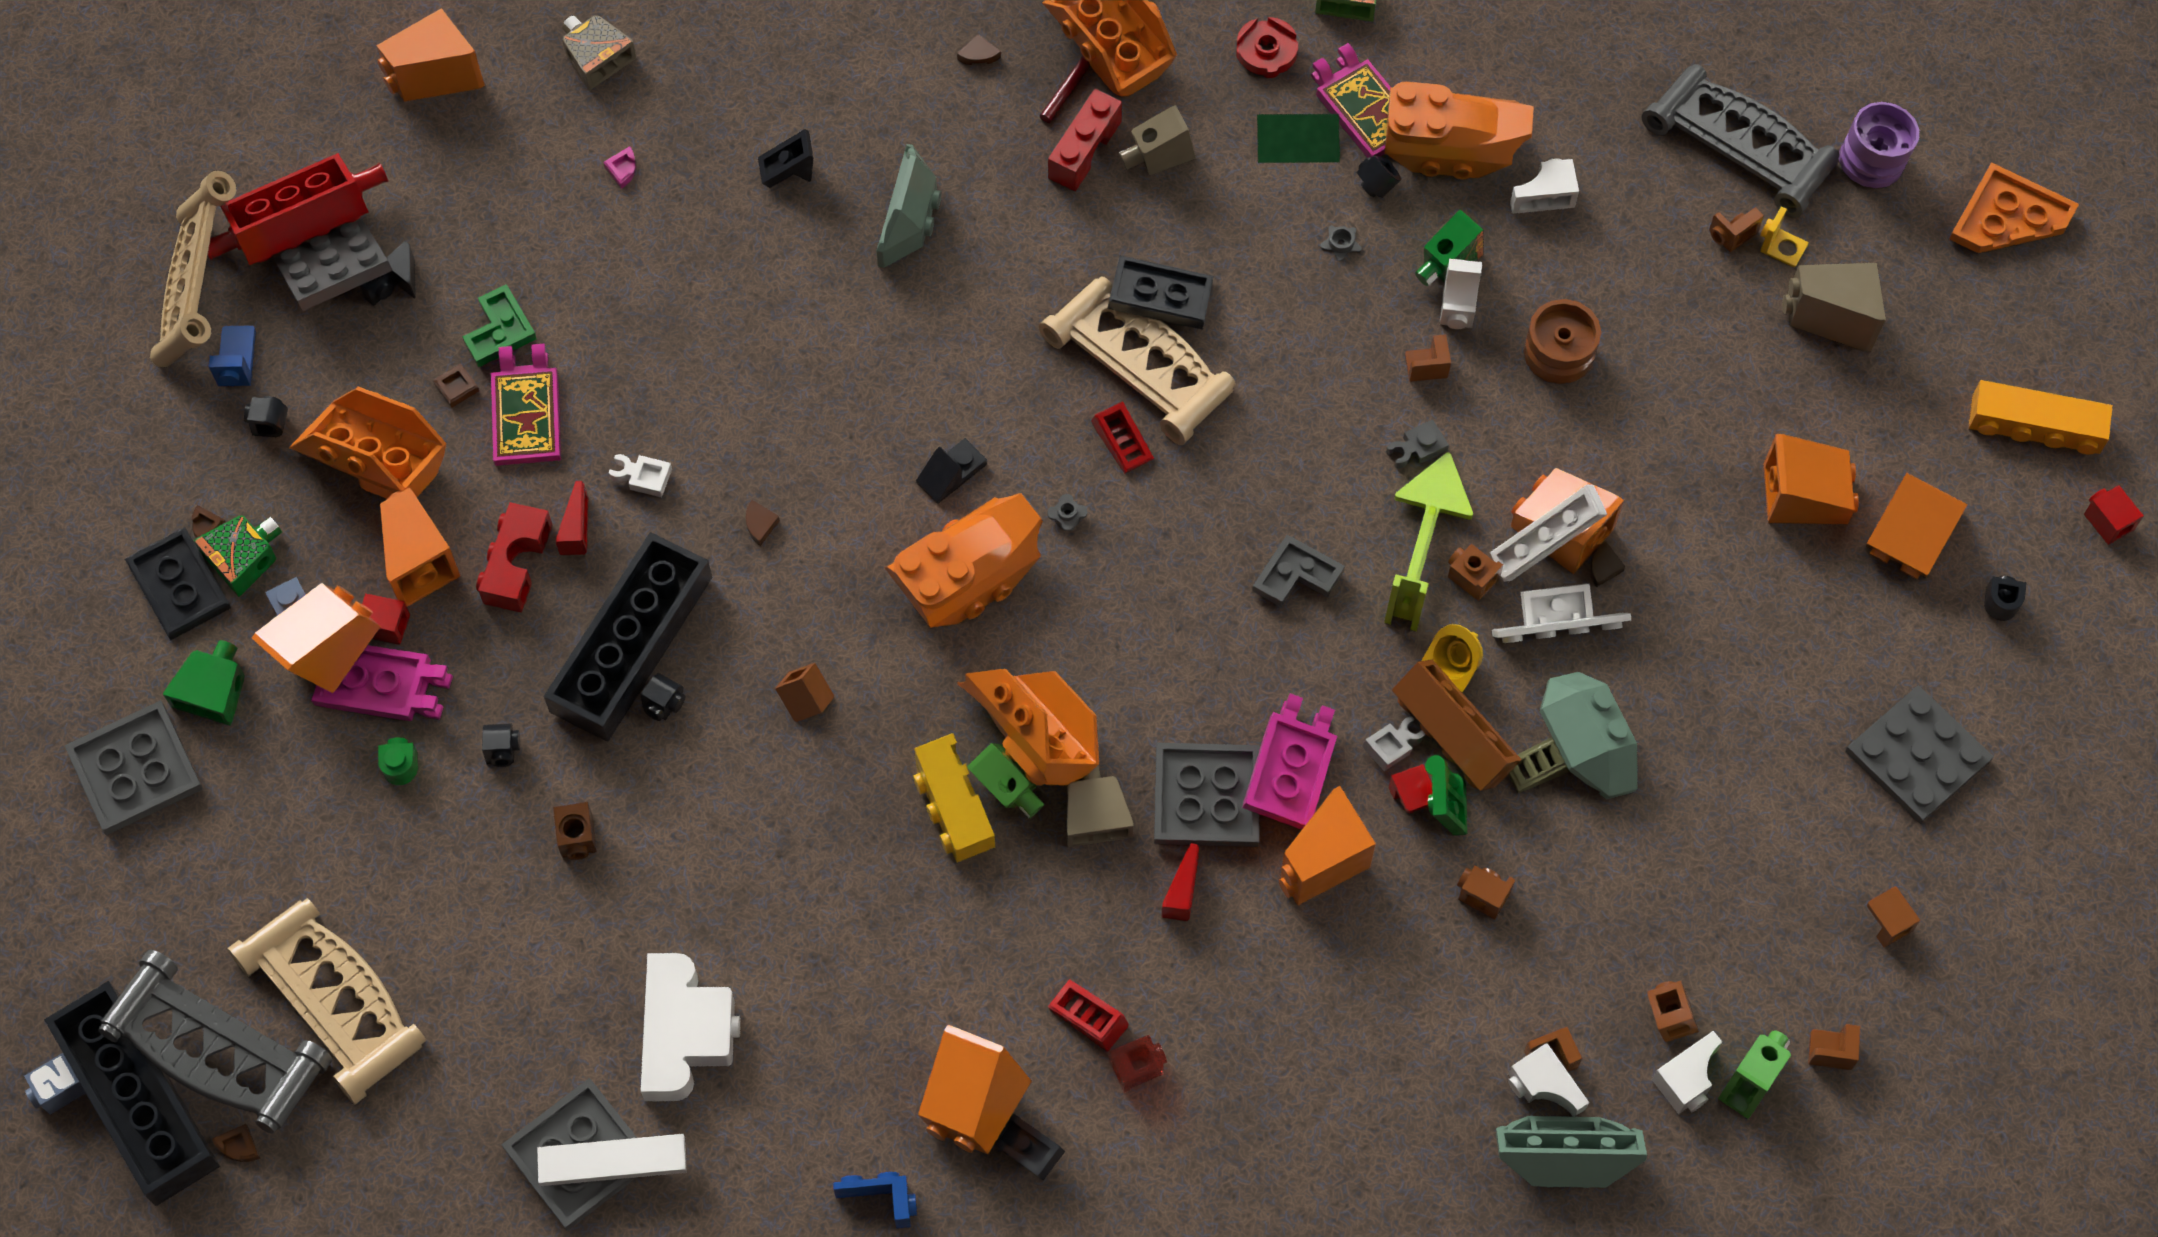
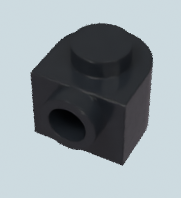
M1375 155L1365 159L1359 165V170L1356 172L1363 181L1361 183L1362 188L1371 197L1377 195L1383 198L1401 181V176L1387 158Z
M252 397L251 404L247 403L245 406L244 422L249 424L252 436L277 438L283 434L288 408L276 397Z
M1992 576L1985 591L1984 607L1986 612L1992 618L1999 621L2012 619L2025 600L2027 582L2016 581L2015 578L2010 576Z
M657 673L641 693L644 712L654 720L661 721V719H664L666 721L671 712L677 713L682 707L686 698L683 694L684 687L668 677Z
M512 723L483 725L482 751L486 765L492 764L496 767H508L514 763V751H520L519 730H513Z

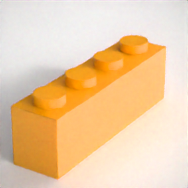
M1980 380L1972 396L1968 429L1978 430L1983 435L1999 434L2009 436L2019 442L2029 440L2040 442L2050 448L2066 447L2076 449L2078 452L2086 455L2100 454L2109 440L2113 405Z

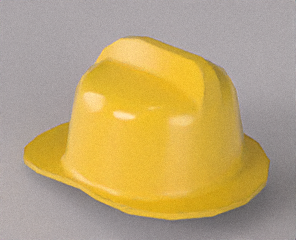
M1449 624L1441 628L1435 635L1422 661L1433 659L1459 690L1463 692L1483 659V648L1478 640L1479 635L1475 632H1470L1461 625Z

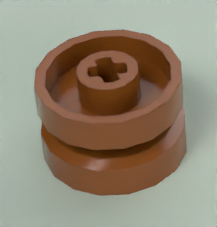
M1568 299L1553 300L1540 306L1531 318L1523 352L1526 364L1535 375L1552 383H1572L1584 377L1593 366L1601 337L1598 318L1585 305Z

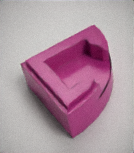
M630 146L603 162L605 169L621 189L632 180L636 171L635 156Z

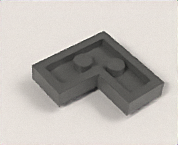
M1286 535L1253 585L1252 592L1279 607L1283 606L1298 582L1328 597L1344 573L1345 566L1295 538Z

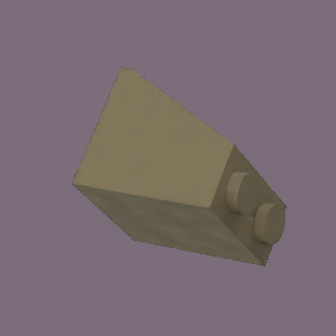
M1877 263L1798 265L1794 278L1789 280L1788 294L1783 295L1782 299L1783 313L1789 315L1790 326L1865 352L1872 351L1886 320Z

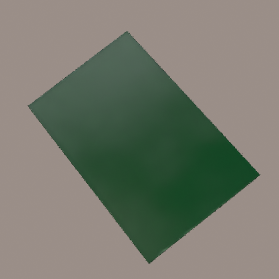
M1257 114L1258 163L1340 162L1339 114Z

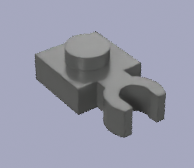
M1432 419L1405 432L1403 436L1405 442L1395 441L1387 446L1386 453L1390 455L1394 452H1400L1403 457L1395 461L1396 469L1405 467L1412 457H1415L1419 464L1448 451L1449 444Z

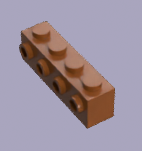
M1433 659L1417 662L1392 689L1398 697L1400 706L1417 718L1422 731L1439 743L1443 748L1442 753L1444 756L1461 768L1465 773L1466 781L1472 787L1480 791L1495 788L1522 760Z

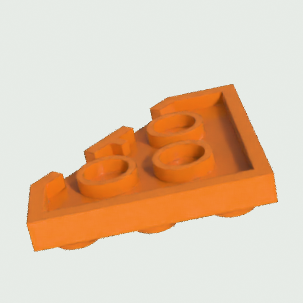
M1991 162L1949 240L1976 253H1982L2062 235L2079 204Z

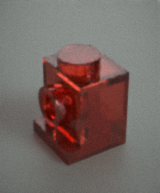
M1150 1035L1113 1049L1109 1053V1062L1124 1093L1130 1091L1135 1086L1163 1075V1064L1167 1063L1161 1045L1159 1043L1153 1044ZM1138 1060L1146 1064L1145 1067L1138 1070L1133 1067V1063Z

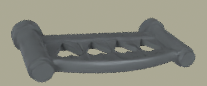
M1698 64L1687 67L1659 101L1651 103L1642 113L1643 124L1656 135L1667 134L1675 125L1779 189L1780 191L1774 198L1775 205L1779 210L1781 206L1786 208L1785 215L1792 218L1801 216L1809 205V198L1839 162L1840 154L1836 148L1830 145L1820 149L1814 147L1800 131L1768 107L1739 92L1708 82L1705 79L1707 77L1705 69ZM1707 97L1711 100L1712 104L1720 105L1723 110L1701 116L1699 115V99ZM1726 114H1735L1738 120L1746 121L1749 127L1727 132ZM1761 130L1765 136L1774 138L1776 143L1754 149L1752 147V131ZM1779 147H1789L1792 153L1800 154L1802 160L1780 165Z
M148 950L139 961L141 968L100 1022L101 1027L98 1029L100 1034L113 1042H117L119 1038H128L151 1063L178 1083L211 1100L256 1113L258 1116L255 1121L256 1125L263 1131L274 1134L276 1130L281 1129L318 1073H325L333 1061L331 1055L319 1045L307 1040H303L295 1052L290 1051L171 981L178 971L176 964L164 954L155 950ZM172 1010V1034L169 1038L159 1039L155 1031L148 1032L143 1029L142 1024L144 1021ZM203 1028V1053L201 1056L192 1058L187 1054L186 1050H178L174 1047L173 1043L177 1038ZM234 1047V1072L231 1075L222 1076L217 1068L212 1069L206 1066L205 1060L207 1057ZM265 1065V1091L263 1093L253 1094L249 1090V1086L241 1087L237 1084L236 1078L239 1075Z

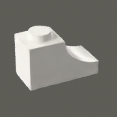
M1551 159L1541 162L1537 177L1524 185L1513 188L1510 201L1512 214L1575 208L1579 188L1573 159Z
M1449 259L1442 296L1441 325H1448L1452 329L1472 328L1482 262Z
M1714 1031L1659 1068L1652 1078L1654 1084L1678 1114L1687 1108L1694 1112L1708 1101L1706 1095L1712 1087V1083L1708 1080L1707 1065L1709 1059L1718 1051L1722 1044V1041Z
M1547 1043L1512 1065L1508 1075L1510 1079H1508L1510 1087L1519 1098L1524 1096L1529 1103L1535 1099L1550 1100L1564 1107L1573 1117L1583 1112L1589 1104L1587 1098Z

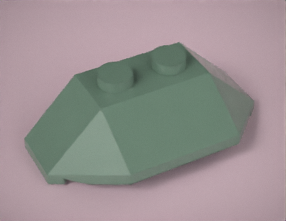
M906 144L877 246L878 267L885 268L923 247L925 237L931 236L933 232L934 217H931L933 209L938 210L940 206L942 191L937 190L936 176L911 144Z
M1580 672L1550 678L1546 685L1540 713L1569 771L1590 787L1600 791L1599 794L1606 800L1635 792L1638 789L1637 742L1608 685Z
M1526 1116L1511 1122L1507 1126L1496 1128L1499 1158L1532 1186L1606 1188L1647 1160L1642 1130L1636 1128L1629 1129L1620 1123L1601 1117Z

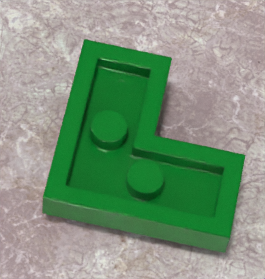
M507 284L478 297L479 304L490 323L462 336L478 368L499 358V347L512 346L514 351L537 340L533 328Z

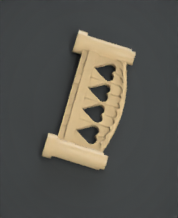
M213 171L202 180L200 188L177 209L176 218L181 224V228L176 241L165 289L161 319L160 342L152 348L150 354L152 363L158 367L170 366L188 350L200 347L210 338V324L205 317L197 313L216 207L225 205L236 194L235 182L225 172Z
M1105 277L1094 279L1055 316L1049 315L1039 324L1038 327L1042 337L1050 345L1060 349L1072 339L1167 414L1160 421L1161 429L1170 440L1178 445H1184L1193 436V429L1233 392V388L1236 386L1235 380L1227 372L1223 371L1216 375L1211 373L1194 349L1162 321L1107 309L1113 285ZM1103 312L1113 313L1115 319L1122 320L1125 324L1121 328L1098 332L1100 316ZM1127 331H1136L1139 338L1146 339L1149 342L1146 347L1122 351L1124 335ZM1152 350H1160L1163 353V357L1170 358L1173 361V364L1170 366L1146 370L1148 356ZM1176 369H1184L1189 377H1194L1198 381L1193 386L1171 389L1173 372Z
M306 898L304 901L299 900L244 942L238 940L229 946L227 950L248 977L261 968L343 1066V1069L336 1073L333 1079L347 1098L355 1105L367 1096L365 1093L367 1089L420 1050L422 1044L426 1042V1038L414 1024L409 1028L407 1026L404 1027L388 991L373 969L350 945L316 922L315 918L320 913L314 904ZM309 938L313 940V948L322 951L321 957L316 961L291 964L298 944L302 939ZM323 964H332L334 966V973L343 976V981L338 986L312 989L319 969ZM345 989H353L355 991V998L364 1001V1007L360 1011L333 1014L340 995ZM367 1014H374L377 1017L376 1023L386 1027V1031L381 1037L354 1040L361 1021Z

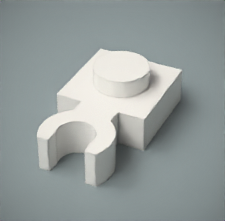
M615 455L616 465L624 466V469L621 471L609 470V476L612 481L623 483L630 480V490L662 498L672 471L671 463L640 455L637 463H632L625 455Z

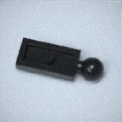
M1014 1113L994 1144L995 1147L1041 1180L1047 1177L1065 1153L1058 1144Z

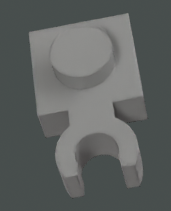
M1413 717L1405 718L1398 730L1390 723L1365 739L1362 747L1383 771L1409 756L1413 749L1411 746H1416L1422 741L1425 735L1422 730L1416 734L1408 730L1414 721Z

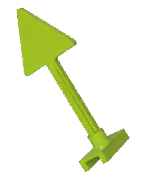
M1445 453L1395 494L1396 501L1422 507L1425 509V514L1407 577L1395 575L1384 623L1391 625L1392 618L1395 616L1412 621L1410 630L1417 631L1429 584L1420 581L1438 514L1445 513L1468 520L1472 519L1473 511L1450 453Z

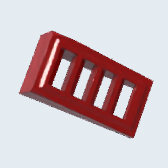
M1123 401L1094 415L1091 420L1094 428L1124 474L1154 459ZM1116 419L1120 420L1121 423L1112 428H1109L1107 425ZM1123 429L1127 431L1128 434L1117 439L1113 436V434ZM1131 439L1135 443L1123 450L1119 446ZM1137 450L1141 452V456L1127 461L1125 457Z
M575 481L556 537V546L560 555H585L587 553L589 496L583 481Z
M1191 843L1162 903V918L1190 920L1199 860L1198 844Z
M1070 979L1048 1005L1052 1012L1107 1052L1129 1026L1124 1014ZM1076 994L1079 996L1078 1000L1067 1011L1064 1007ZM1086 1003H1088L1090 1006L1080 1019L1076 1017ZM1098 1011L1102 1013L1094 1025L1090 1026L1089 1022Z

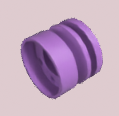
M1886 102L1871 103L1860 109L1839 151V162L1843 171L1851 180L1866 187H1887L1898 181L1919 141L1920 129L1915 118L1900 106Z

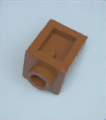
M1755 207L1746 214H1738L1729 222L1718 212L1712 218L1709 232L1718 245H1723L1729 252H1732L1759 232L1764 215Z

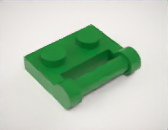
M1431 756L1425 763L1426 771L1432 776V794L1428 796L1429 811L1453 835H1466L1468 832L1465 780L1460 775L1452 773L1448 769L1447 762L1441 756Z

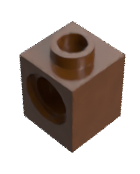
M583 802L553 807L557 846L562 858L568 857L571 860L586 858L589 853L597 852L593 815L589 803ZM579 828L584 830L579 837H567L573 829Z

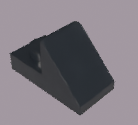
M802 130L758 157L763 185L772 188L792 175H796L808 182L811 181L814 157L808 130Z
M406 241L387 257L393 271L360 285L365 300L373 306L380 300L387 299L392 294L396 285L414 299L416 298L415 259L410 244Z
M964 438L948 452L942 447H938L916 479V483L939 504L987 465V459Z

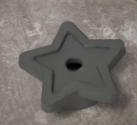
M1331 225L1328 227L1329 238L1320 244L1321 249L1333 251L1338 261H1342L1347 253L1360 252L1362 250V247L1355 241L1356 228L1334 227ZM1342 240L1344 244L1341 245L1338 242Z

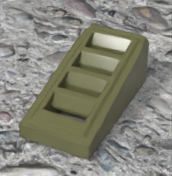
M1553 737L1519 753L1518 756L1522 760L1508 775L1517 793H1521L1567 774L1570 771ZM1546 753H1549L1555 763L1554 766H1550L1545 756ZM1534 758H1536L1538 764L1542 769V772L1540 773L1537 772L1533 762L1531 761ZM1519 764H1524L1530 778L1525 780L1518 767Z

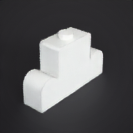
M647 954L641 1094L644 1101L683 1100L689 1096L694 1086L689 1066L731 1065L733 1061V1038L740 1037V1016H734L735 1001L729 987H697L698 975L694 963L685 954Z

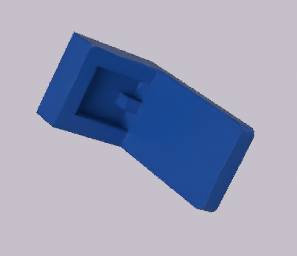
M254 326L222 327L219 355L210 356L209 369L218 386H251L256 336Z
M884 1172L878 1174L877 1178L863 1179L859 1175L842 1177L841 1182L833 1183L835 1198L893 1193L896 1229L911 1227L910 1216H917L915 1193L908 1194L906 1175L899 1176L897 1172Z

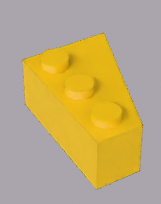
M951 733L914 748L917 774L913 775V780L919 794L926 793L930 804L926 805V809L932 823H939L942 828L943 834L939 835L946 854L953 853L958 863L995 848V835L979 795L975 794L967 776L970 773L966 763L962 765L956 752L957 741L954 734Z

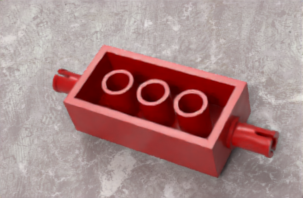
M339 153L232 199L225 205L220 206L229 224V227H227L228 231L210 238L208 257L211 261L213 258L237 248L238 251L242 250L249 265H252L256 262H264L271 258L272 255L283 250L296 248L310 238L325 235L331 229L344 223L354 222L362 215L369 213L363 200L362 192L389 182L387 175L380 163L354 175L352 172L350 173Z

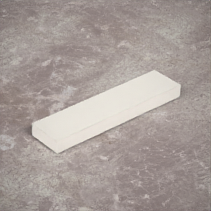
M1585 485L1490 552L1496 563L1499 561L1503 564L1501 577L1504 582L1512 581L1608 515L1594 485Z
M684 1134L537 1147L538 1183L540 1186L687 1173Z

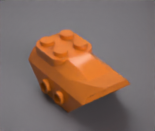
M1045 0L1042 2L1060 23L1066 37L1073 39L1078 44L1082 55L1089 61L1092 69L1116 95L1130 96L1155 81L1172 64L1177 56L1160 10L1154 2H1149L1148 0Z
M1400 82L1393 88L1390 87L1385 154L1411 172L1422 173L1425 176L1448 175L1462 180L1480 178L1512 165L1513 155L1525 141L1532 138L1534 106L1522 104L1515 100L1455 94L1446 86L1439 84Z
M358 386L334 400L295 440L289 449L358 478L361 488L387 499L391 494L397 491L402 492L409 487L418 497L437 476L444 458L446 442L416 408Z
M1022 493L1004 498L994 497L960 520L950 521L941 532L930 533L900 552L894 562L885 567V570L930 628L959 624L966 618L971 620L978 617L984 611L985 606L994 600L999 602L1007 598L1011 594L1012 589L1017 586L1038 561L1041 554L1037 548V541L1043 521Z
M1007 669L967 673L965 674V682H957L961 688L973 696L988 711L1000 732L1005 736L1002 743L1005 748V754L1019 764L1026 772L1025 776L1030 782L1039 786L1043 784L1069 785L1071 782L1085 777L1099 765L1097 716L1056 671L1012 676Z

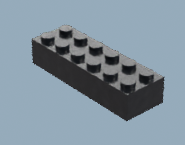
M650 532L543 696L549 713L608 742L713 578L709 560Z
M107 981L45 1018L44 1021L143 1194L155 1206H158L221 1166L169 1077L151 1063L128 1038H119L117 1042H113L105 1038L98 1031L101 1027L100 1022L120 996L114 986Z

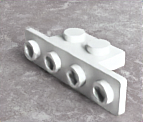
M1587 583L1520 592L1524 625L1493 629L1492 635L1497 638L1502 637L1503 643L1523 641L1522 635L1535 633L1536 639L1555 637L1556 630L1569 629V634L1589 632V626L1602 624V630L1623 628L1622 622L1631 621V614L1616 613L1593 616L1590 584Z

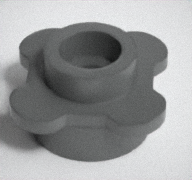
M1064 494L1060 497V502L1055 507L1048 509L1047 515L1050 520H1055L1056 524L1064 531H1072L1079 524L1080 519H1084L1087 516V508L1073 501L1072 495ZM1068 510L1071 513L1066 515L1064 512Z

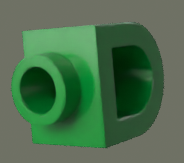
M395 737L388 739L385 745H378V764L385 779L393 785H405L414 779L418 770V752L414 743H408V740L405 738Z

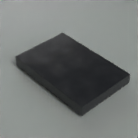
M1120 255L1107 309L1203 330L1214 276Z
M185 527L125 558L127 565L170 641L231 609L230 604Z

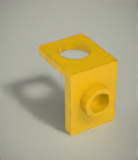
M1781 206L1774 220L1769 218L1760 236L1764 237L1765 240L1760 252L1795 268L1807 248L1808 242L1780 229L1787 211L1786 208ZM1783 241H1790L1795 244L1797 252L1791 256L1783 255L1779 251L1778 245Z

